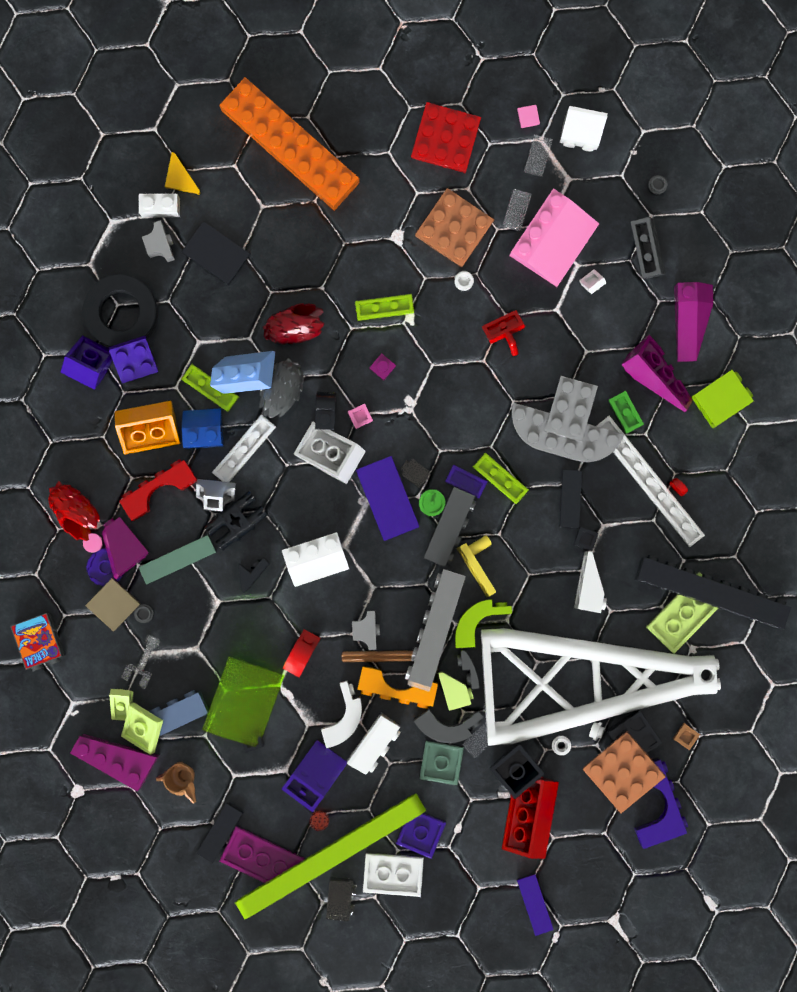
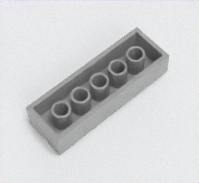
M443 569L442 574L438 573L434 585L437 591H432L428 606H431V610H426L422 623L426 626L425 629H420L417 642L420 645L419 648H414L411 661H414L413 667H408L405 679L408 680L407 685L430 691L466 576Z

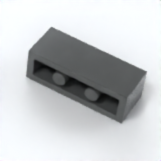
M647 217L631 221L642 278L649 279L666 275L654 218Z

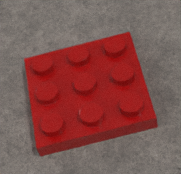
M426 102L411 158L466 173L481 117Z

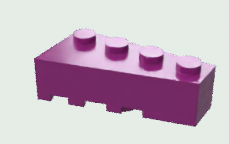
M86 734L79 736L70 754L137 792L143 786L160 756L155 753L149 755L143 750Z

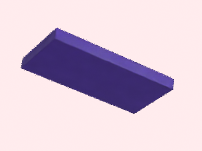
M392 456L356 470L384 541L419 528Z

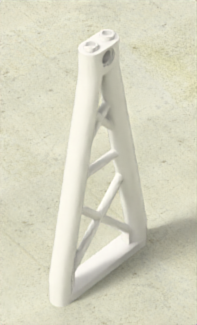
M506 628L481 630L488 746L522 742L691 695L717 694V690L721 688L720 678H717L719 660L715 659L714 655L685 656ZM508 648L558 655L561 658L541 678ZM491 652H501L537 684L505 721L495 722ZM570 658L592 661L593 703L573 707L548 685ZM600 662L622 665L637 680L624 694L602 700ZM636 667H638V668H644L645 670H644V672L642 673V672L639 671ZM655 670L690 675L689 677L655 685L648 679ZM703 670L709 671L710 676L707 680H703L701 677ZM642 684H644L647 687L645 689L638 690L642 686ZM542 690L565 709L513 724Z

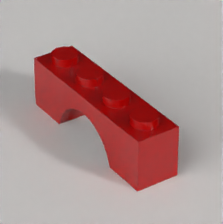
M180 459L170 465L171 469L166 472L161 470L154 475L155 479L152 481L146 480L138 485L139 489L132 492L130 490L122 495L123 499L119 502L131 521L137 520L150 511V498L157 488L164 485H173L183 491L197 482V477L187 461L183 460L181 462Z

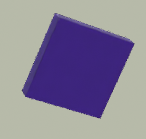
M423 813L403 825L396 844L432 859L446 822Z

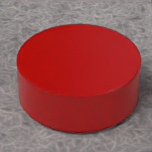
M674 478L669 483L672 489L680 496H684L688 492L686 485L678 478Z

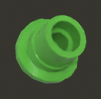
M430 489L421 495L419 507L424 514L436 516L444 510L446 501L441 492Z

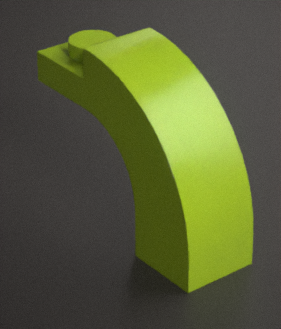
M492 599L477 602L469 607L458 621L455 631V647H475V629L479 621L489 615L512 614V606H507V602L495 603L496 607H492Z

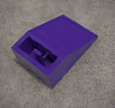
M316 740L283 785L282 790L313 812L343 771L347 761Z

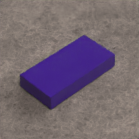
M453 465L445 482L479 499L488 481Z

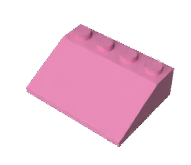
M553 188L511 251L510 256L557 287L599 223L573 201Z

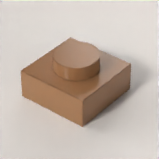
M683 723L672 739L690 750L700 734Z

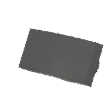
M460 650V654L457 655L458 666H462V670H470V673H466L467 685H471V689H478L479 681L475 667L465 650Z

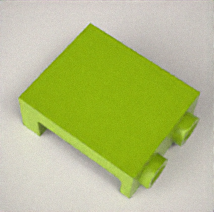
M730 370L691 397L712 428L718 426L753 402L752 392L742 385L741 376L733 370Z

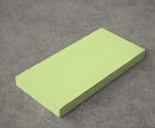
M700 572L696 574L702 577V574ZM677 594L646 628L675 654L718 608Z

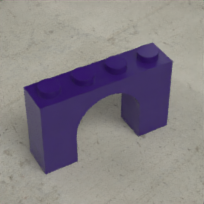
M659 758L653 759L655 764L666 775L668 769L665 762H661ZM667 776L654 786L664 796L665 807L662 814L656 820L634 828L643 849L687 834L685 829L688 827L687 821L684 816L681 817L679 809L682 808L678 798H674L672 791H675L671 779L668 780Z

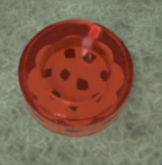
M324 811L314 812L310 818L311 827L316 831L325 830L329 825V816Z

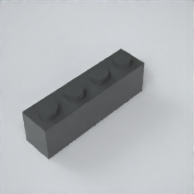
M453 487L424 555L425 559L444 567L446 563L450 565L454 556L451 553L454 546L458 547L462 537L459 536L461 528L465 529L469 521L466 516L469 511H473L477 501L474 500V495Z

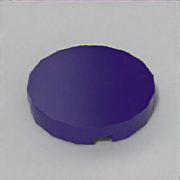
M104 548L92 553L86 566L91 581L97 585L104 586L113 577L107 550ZM124 574L115 580L119 582L124 576Z

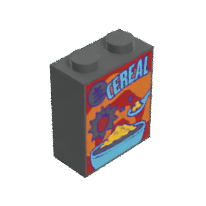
M50 612L10 626L25 670L30 668L32 672L43 668L42 664L50 662V665L60 662V657L66 656Z

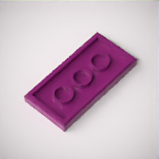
M236 825L219 862L266 883L306 858Z

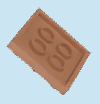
M447 188L415 236L462 268L494 222V219Z
M628 731L583 767L585 773L620 813L624 812L666 777Z

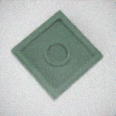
M426 740L419 779L458 785L464 747Z

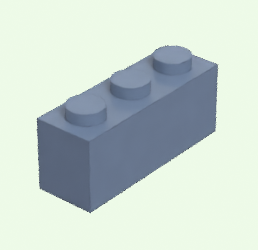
M195 690L184 694L185 698L180 701L176 698L167 702V707L163 709L156 707L149 711L163 720L159 736L210 712L201 691L197 693Z

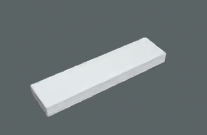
M261 414L212 473L222 482H230L276 426Z

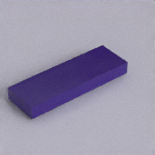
M535 873L517 879L535 936L554 930Z

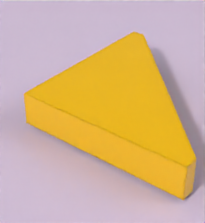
M172 152L165 188L200 195V190L176 154Z

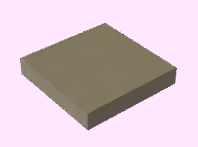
M112 577L85 606L114 632L141 603Z

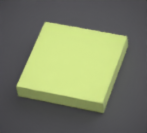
M133 702L129 704L121 737L151 755L155 753L163 720Z

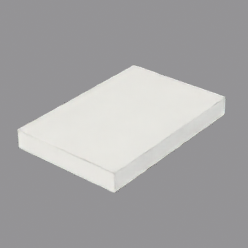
M366 853L363 892L421 897L424 857Z

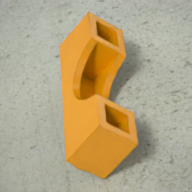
M363 666L357 690H361V694L372 696V693L379 694V698L391 700V697L399 699L398 702L409 705L410 702H415L417 707L428 709L429 706L433 707L438 683L433 682L429 692L415 687L399 690L392 688L386 683L382 670Z

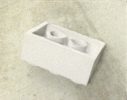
M337 532L282 550L295 587L349 569Z
M381 712L348 758L347 764L364 774H367L368 771L372 773L378 765L376 760L380 755L384 757L390 747L387 745L391 739L395 741L401 733L399 731L400 725Z

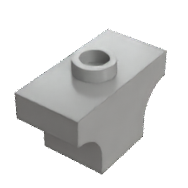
M161 220L154 222L153 231L148 235L142 236L148 256L150 258L162 256L167 262L175 260L170 246L173 245L171 235L166 234Z
M197 479L196 498L204 502V510L223 511L225 504L235 500L236 483Z
M367 611V615L363 620L352 621L353 641L365 642L369 650L377 649L376 636H380V625L376 624L375 611Z

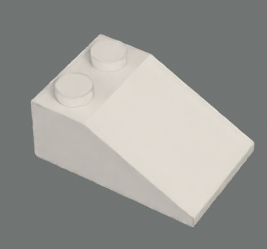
M569 106L563 122L559 143H563L565 147L569 148L579 146L585 151L597 150L608 113Z
M312 421L294 455L347 484L366 451L357 443L331 430H315V422Z
M585 551L574 608L601 613L602 609L605 610L607 598H604V591L593 553Z

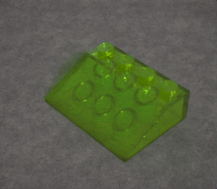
M229 656L202 730L256 747L259 744L258 737H261V739L263 737L285 675L234 656Z

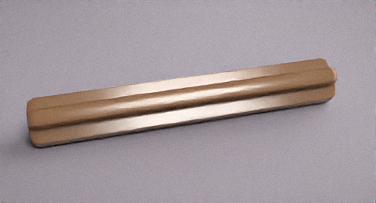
M413 651L342 652V662L411 661Z

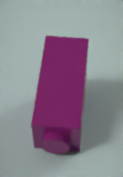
M120 517L116 520L112 518L106 522L102 532L115 579H118L134 567L149 553Z

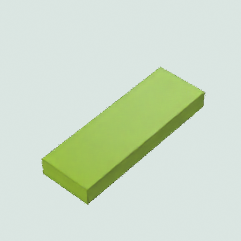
M412 294L355 301L358 321L414 314Z
M193 364L190 365L181 378L182 381L227 412L230 411L239 398L235 393L223 394L211 387V377Z
M484 453L473 466L476 471L515 504L529 490L487 453Z

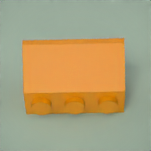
M171 401L115 411V428L124 454L180 444L176 416Z

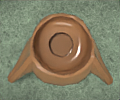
M177 762L163 774L156 777V781H163L165 788L170 793L177 796L185 795L192 803L196 802L193 784L195 773L189 765Z

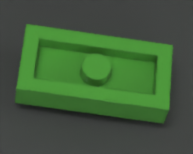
M626 391L608 400L626 434L644 425Z

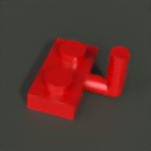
M517 310L482 326L490 344L505 338L509 344L511 354L513 356L518 355L519 351L512 334L524 329L525 325Z

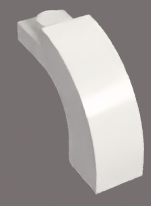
M348 680L340 682L346 704L345 715L336 724L321 728L326 748L336 746L347 740L356 730L361 718V697H352V695H355L353 684H349Z

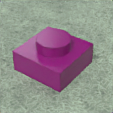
M381 353L369 369L384 381L396 365Z

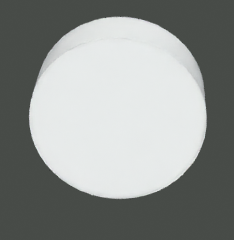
M467 271L459 272L455 277V286L461 291L469 290L474 283L472 274Z

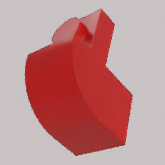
M304 629L282 669L300 678L321 638Z

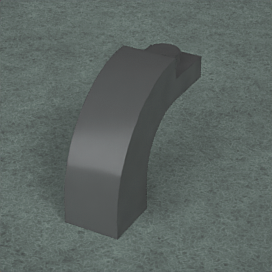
M428 708L414 719V723L426 736L435 741L456 743L471 737L472 733L469 728L472 727L474 729L482 723L481 719L483 716L477 710L461 723L447 725L440 722Z

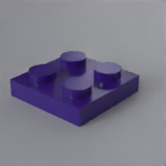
M146 336L109 347V352L122 383L158 372V367Z

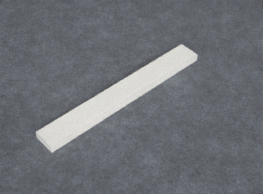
M610 416L597 425V427L624 434ZM624 434L621 443L613 453L688 547H691L705 536L704 533Z

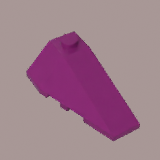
M648 335L626 356L622 366L636 381L683 412H686L693 400L681 380H676L672 365H667L663 355L665 353L662 348Z

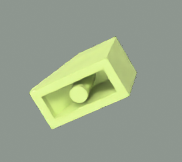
M442 671L438 672L449 711L471 705L470 700L474 699L471 688H467L464 683Z

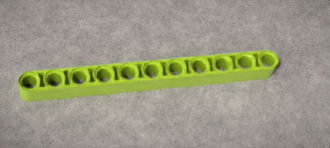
M417 793L411 795L235 901L236 906L244 919L253 916L426 811Z

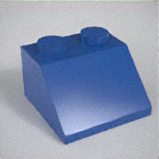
M221 408L183 411V448L224 447Z

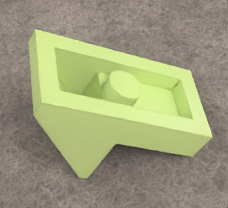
M123 689L110 690L112 720L125 721L129 704L133 703V691Z

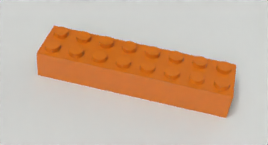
M246 77L219 105L225 115L334 211L360 183L359 178Z

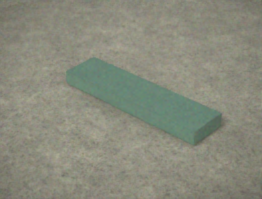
M209 535L138 568L147 585L216 553V550Z

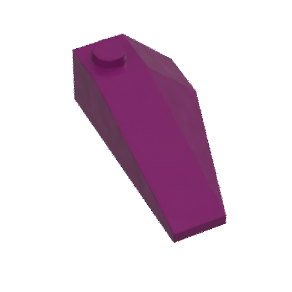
M699 282L677 283L674 286L677 362L697 361L713 307V285Z

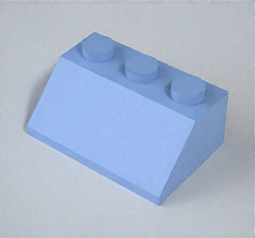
M267 351L224 357L212 368L210 386L223 394L270 389L272 386L275 352Z

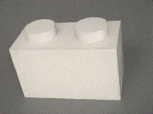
M139 194V214L141 217H180V198L178 194Z

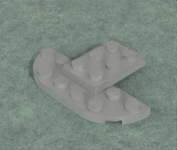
M560 377L550 413L513 403L512 406L514 427L526 444L535 449L575 461L594 462L609 456L616 450L624 436L622 433L587 424L598 386L568 377Z

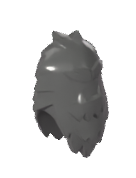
M287 358L285 361H280L274 365L271 388L260 390L259 408L263 407V416L273 418L279 415L281 417L292 407L295 401H299L300 392L303 391L304 376L301 371V365L298 362H292L290 358Z

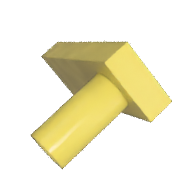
M487 535L469 546L465 543L456 549L485 596L489 597L496 593V590L475 558L476 554L492 545Z

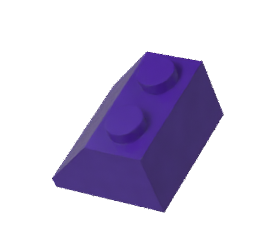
M82 335L65 355L61 373L95 390L103 380L113 359L108 348Z

